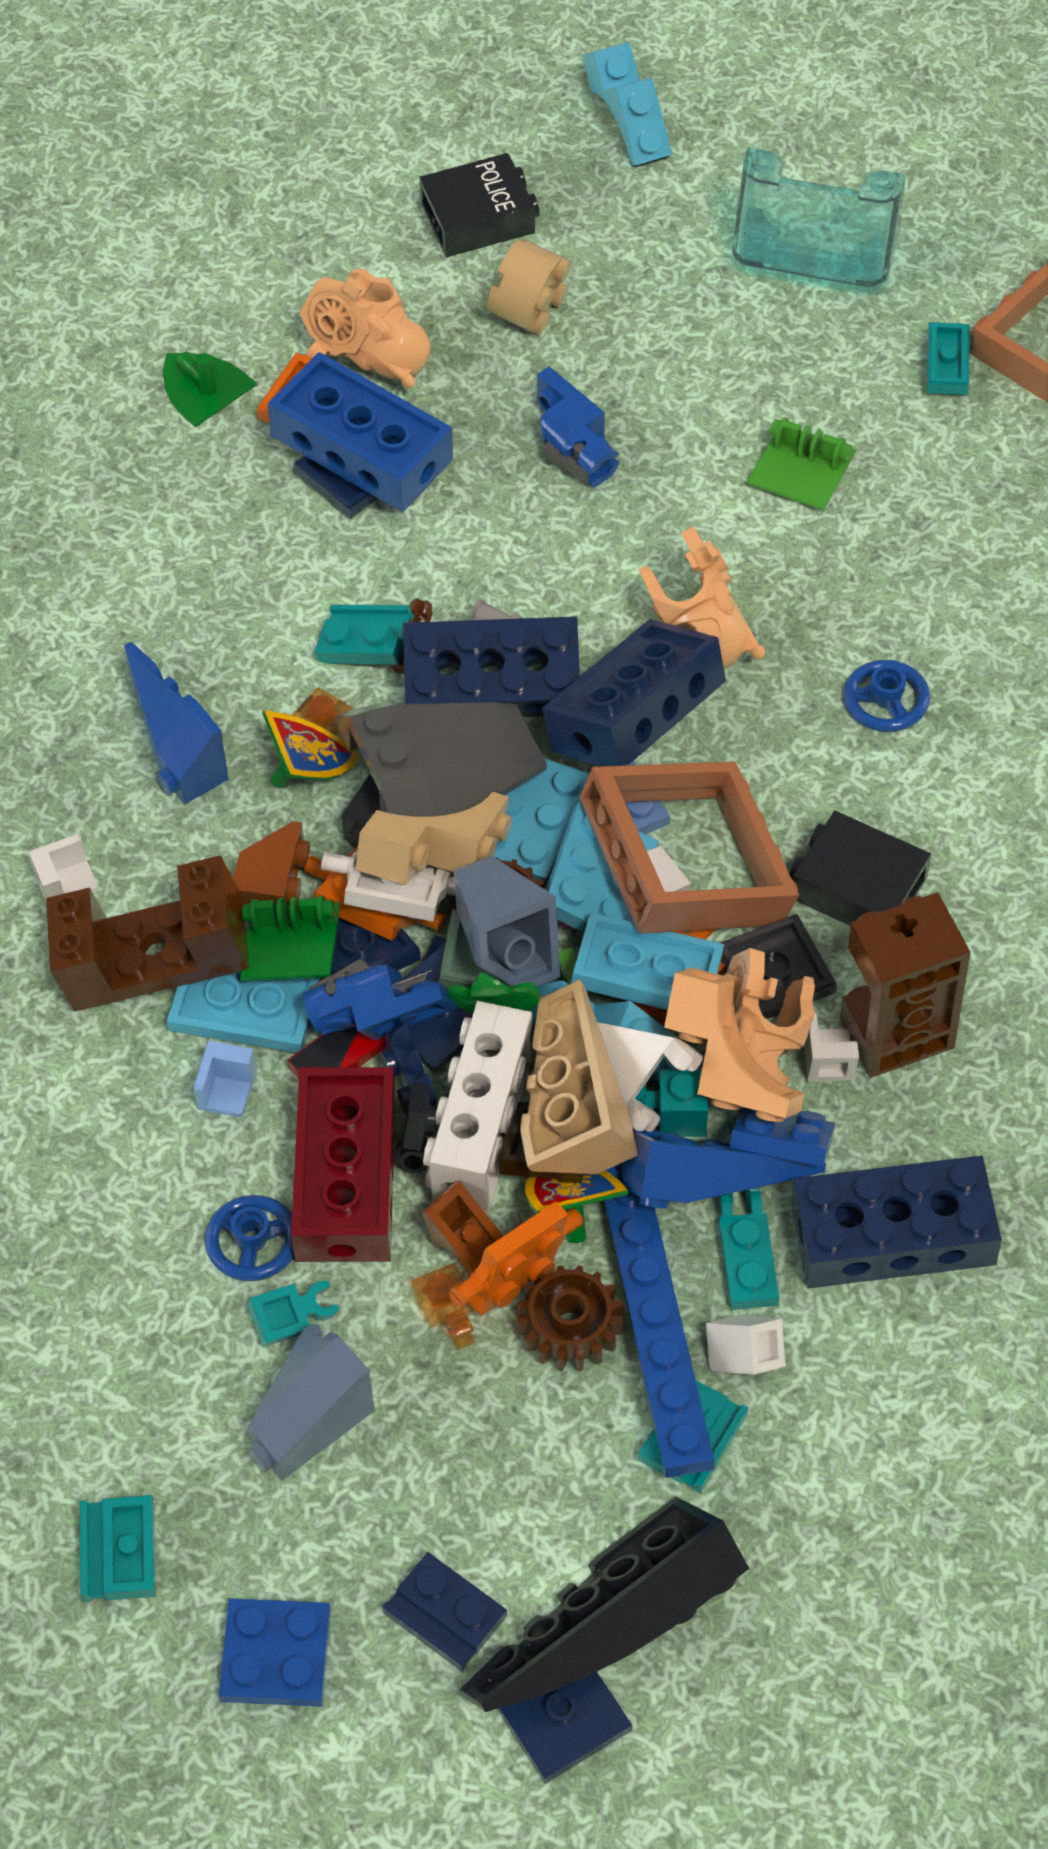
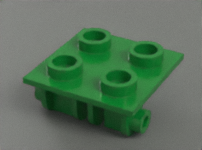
M323 895L318 896V898L300 899V901L298 897H292L290 905H287L284 897L278 898L276 906L273 900L259 901L258 899H252L250 904H243V921L249 922L246 938L249 969L241 970L240 980L257 981L331 976L340 903H334V900H326Z

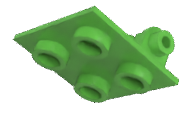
M784 417L782 420L774 419L769 434L773 435L747 480V484L824 511L853 459L856 449H853L852 445L847 444L845 438L841 437L839 439L827 434L823 436V431L819 429L813 435L811 426L807 425L802 431L801 425L790 422L788 418Z

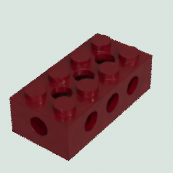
M299 1067L291 1228L295 1262H391L396 1089L393 1067Z

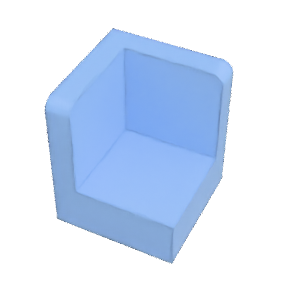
M208 1040L194 1084V1094L198 1110L234 1117H242L244 1115L257 1072L254 1050L252 1048Z

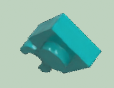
M329 1281L314 1283L305 1295L299 1296L294 1283L249 1298L247 1306L263 1348L299 1336L303 1329L310 1324L308 1321L310 1317L317 1321H325L332 1318L339 1311L337 1304L324 1308L316 1302V1295L326 1292L331 1287Z

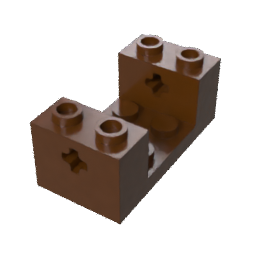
M221 855L178 865L180 900L107 918L90 887L46 898L50 972L74 1011L249 969L245 922L242 917V895ZM160 942L166 943L159 953L146 955L147 950L152 945Z
M936 892L925 897L914 896L908 898L899 906L882 912L871 911L863 914L856 921L851 922L848 949L867 985L857 987L849 992L848 995L842 997L840 1020L844 1028L848 1030L851 1042L857 1041L859 1057L869 1077L872 1078L954 1049L971 951L939 893Z

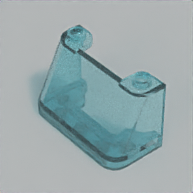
M748 147L743 161L732 244L731 262L734 268L748 275L860 295H875L883 291L888 284L899 243L906 174L876 171L864 178L860 191L784 178L782 177L783 162L777 154L767 150Z

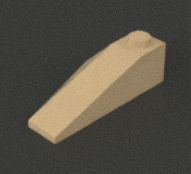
M577 980L540 998L538 1003L532 1048L536 1051L533 1075H528L526 1090L530 1093L528 1113L522 1114L520 1126L527 1167L534 1172L598 1174L638 1156L630 1116L585 985L581 980Z

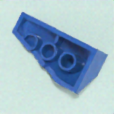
M133 642L124 645L129 673L159 767V771L156 772L157 779L168 795L175 793L185 805L229 780L221 729L190 694L182 698L178 691V684L174 679L169 676L163 680L156 663Z
M634 1128L632 1129L638 1156L621 1163L624 1186L629 1192L640 1197L639 1204L662 1209L668 1208L669 1201L689 1203L793 1180L794 1178L825 1173L826 1163L824 1167L729 1149V1143L705 1138L702 1146L696 1145L697 1141L678 1137L677 1133L653 1130L652 1132L644 1130L640 1132Z

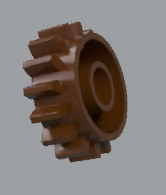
M561 1265L557 1266V1272L550 1275L544 1272L539 1274V1283L536 1286L526 1285V1300L518 1301V1316L521 1317L518 1319L519 1335L526 1336L525 1349L527 1352L539 1348V1363L545 1364L551 1357L557 1359V1369L559 1371H563L567 1361H574L578 1371L584 1369V1359L588 1357L595 1363L600 1364L602 1362L601 1348L614 1351L616 1349V1337L614 1335H622L623 1319L619 1318L623 1316L622 1301L614 1300L616 1287L613 1284L604 1286L601 1282V1273L597 1271L591 1275L584 1272L583 1266L580 1265L575 1270H565ZM567 1313H574L580 1316L576 1320L561 1318L562 1315Z

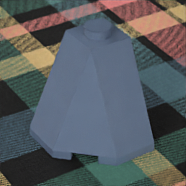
M493 856L455 869L454 881L457 913L476 965L511 986L525 982H533L536 986H540L559 978L560 964L556 896Z
M313 1323L303 1329L248 1425L252 1445L248 1448L250 1456L263 1472L266 1473L272 1469L281 1481L375 1411L369 1369L339 1335L330 1332L326 1336L321 1337L323 1334L321 1328Z

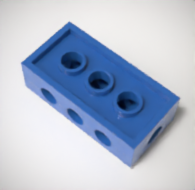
M320 352L268 403L270 434L273 438L401 512H404L453 460L451 426Z

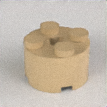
M524 239L516 240L506 253L497 271L502 275L498 287L492 284L487 301V311L541 336L550 320V313L547 311L551 305L559 307L566 296L568 285L563 282L570 271L572 261Z

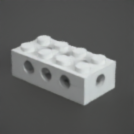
M477 1001L472 1018L465 1017L462 1023L459 1043L464 1045L461 1057L454 1056L451 1060L448 1084L452 1085L448 1098L443 1096L440 1098L435 1120L436 1124L440 1125L436 1138L429 1137L427 1141L423 1164L429 1166L425 1187L432 1189L433 1202L455 1181H460L486 1215L489 1216L500 1177L498 1158L518 1102L522 1100L533 1061L532 1012Z

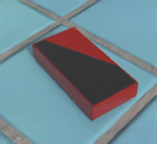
M357 1027L333 1031L321 1035L287 1060L288 1068L299 1079V1067H361L386 1049V1038L373 1040L360 1033Z

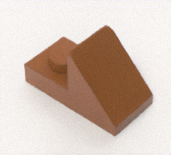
M455 1181L422 1212L431 1243L434 1247L448 1248L469 1276L472 1272L476 1271L481 1263L485 1248L503 1237L502 1233L460 1181Z

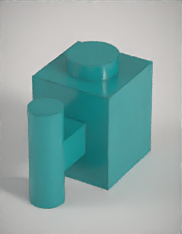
M702 1069L695 1070L694 1072L688 1070H660L659 1091H646L645 1086H643L636 1096V1100L660 1116V1131L677 1133L678 1137H707L708 1097L697 1094Z

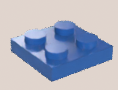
M742 1107L732 1130L729 1149L824 1167L833 1140L835 1122L825 1121L826 1117L812 1111H801L798 1115L784 1118L783 1122H771L756 1117V1110Z
M229 1598L219 1689L220 1702L323 1707L331 1617L330 1603Z

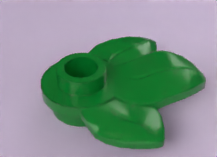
M484 972L477 976L471 989L464 986L449 985L447 990L448 997L457 1007L474 1013L477 1001L529 1011L538 1005L541 997L537 986L533 982L517 984L510 988Z

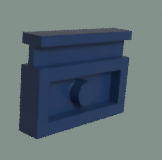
M429 1552L424 1555L396 1589V1594L389 1602L386 1601L382 1606L383 1614L461 1672H463L467 1667V1663L480 1651L508 1616L506 1608Z

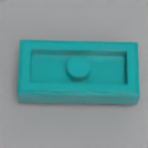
M929 322L927 393L968 395L970 324Z

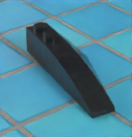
M678 1497L673 1498L588 1564L592 1574L578 1587L576 1584L569 1583L556 1595L561 1604L551 1614L546 1616L536 1615L523 1627L524 1640L518 1646H504L460 1688L464 1698L484 1712L536 1698L602 1670L631 1655L674 1626L689 1621L694 1617L699 1607L715 1595L722 1594L731 1589L736 1583V1579L750 1569L724 1521Z

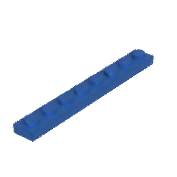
M621 1163L605 1170L624 1185ZM628 1191V1195L603 1200V1205L665 1478L714 1470L713 1451L656 1210L654 1207L639 1204L640 1197Z

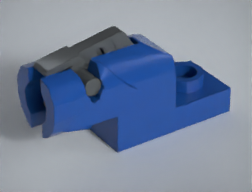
M548 366L537 374V401L543 411H545L540 417V439L545 445L544 456L568 470L570 474L586 482L592 488L597 487L614 474L620 463L615 459L620 454L605 440V412Z
M361 959L309 988V991L303 993L306 1012L317 1032L322 1031V1035L333 1031L357 1027L360 1033L373 1040L385 1037L386 1031L395 1029L401 1022H405L409 1028L454 1011L458 1007L449 998L448 988L439 982H419L409 988V993H404L392 988L394 983L403 980L400 972L388 965H375L371 967Z

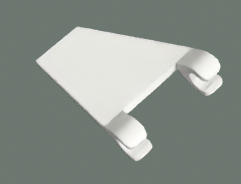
M597 1022L630 1116L632 1128L640 1132L644 1130L652 1132L658 1125L660 1116L636 1100V1096L664 1056L677 1069L682 1071L688 1069V1071L694 1072L702 1062V1055L675 1037Z

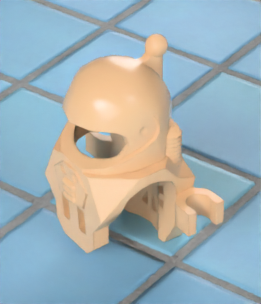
M364 268L353 269L345 282L328 277L318 280L299 312L309 334L316 340L305 354L307 357L313 358L318 352L329 358L331 356L348 357L362 370H374L382 377L401 381L403 387L407 389L415 385L413 376L424 368L429 359L431 343L428 335L421 325L415 324L408 319L405 314L404 303L390 279L374 277Z
M694 526L681 533L690 549L685 554L694 572L702 571L703 573L699 577L703 587L694 597L682 602L671 600L667 597L658 579L648 566L639 569L653 600V609L657 617L663 623L718 637L724 669L734 664L745 652H750L751 656L757 660L765 656V648L758 644L727 585L733 581L727 572L729 569L717 546L713 547L710 540L703 543Z
M749 948L732 956L727 972L724 974V976L735 979L733 1004L737 1026L748 1051L756 1062L769 1075L788 1086L790 1077L785 1075L778 1067V1057L800 1050L805 1044L814 1017V980L811 977L804 976L803 979L792 982L786 990L784 1003L775 1024H772L762 1016L759 1008V999L769 1000L774 998L778 979L770 978L763 980L765 952ZM708 1097V1102L712 1105L713 1098Z

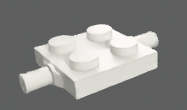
M358 849L351 857L329 853L328 851H325L323 855L321 870L347 874L348 884L344 904L434 922L438 905L445 898L446 894L456 896L454 877L450 876V871L427 864L423 871L417 870L405 886L355 870Z

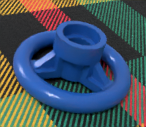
M876 660L860 666L847 679L843 692L845 706L850 715L861 725L881 732H895L913 726L925 715L930 703L929 687L923 676L913 667L895 660ZM872 675L870 685L858 687L865 678ZM907 680L912 683L917 692L916 704L909 713L901 704V697L905 691ZM858 702H875L878 706L887 708L894 719L874 717L865 712Z
M247 1195L227 1202L215 1212L206 1229L205 1247L211 1262L223 1274L241 1281H260L278 1274L294 1258L291 1238L292 1212L281 1202L262 1195ZM264 1211L270 1212L278 1219L269 1221ZM222 1228L231 1233L234 1240L242 1248L240 1265L231 1262L221 1251L219 1235ZM250 1231L258 1232L254 1236H245ZM285 1234V1244L278 1256L264 1265L255 1267L258 1251L265 1246L267 1240Z

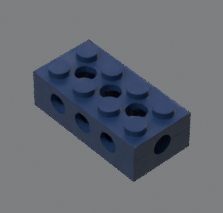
M577 616L403 623L405 703L517 704L523 717H544L542 708L580 677ZM537 664L543 666L544 669L531 671L527 667ZM489 666H496L501 669L495 673L484 671ZM445 668L458 670L450 675L440 673Z
M649 619L542 708L551 751L600 767L630 765V763L726 682L718 637Z
M983 1155L794 1178L791 1206L807 1289L997 1265L1002 1238Z

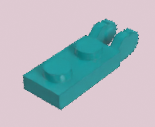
M760 1187L745 1190L746 1201L750 1209V1214L733 1216L732 1193L718 1196L721 1214L718 1225L731 1310L779 1306V1292L767 1214L763 1213Z

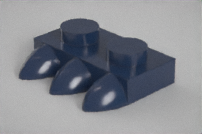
M401 1022L395 1029L385 1032L386 1050L381 1052V1059L384 1067H393L394 1077L397 1076L402 1087L397 1089L398 1098L406 1115L412 1082L431 1085L429 1104L436 1105V1097L430 1075L428 1073L424 1074L419 1051L416 1047H412L407 1024Z

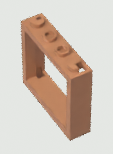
M1047 262L1039 271H1032L1017 291L1013 294H1007L994 312L988 317L984 316L979 319L972 330L974 338L971 355L1048 403V363L1004 336L1008 330L1048 295Z
M736 761L601 766L592 768L579 798L639 934L765 926L788 917L799 896L797 886L787 871L780 849L775 845L767 829L765 818L759 812L750 793L748 782L744 780ZM716 798L757 887L665 892L625 802Z

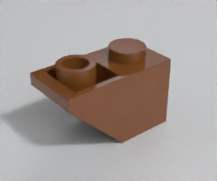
M293 821L239 853L233 880L242 895L243 904H250L252 899H258L259 901L273 900L276 906L278 898L284 897L287 905H290L292 897L300 898L301 878H297L299 868L305 867L310 857L311 847L310 841L304 840L302 822Z

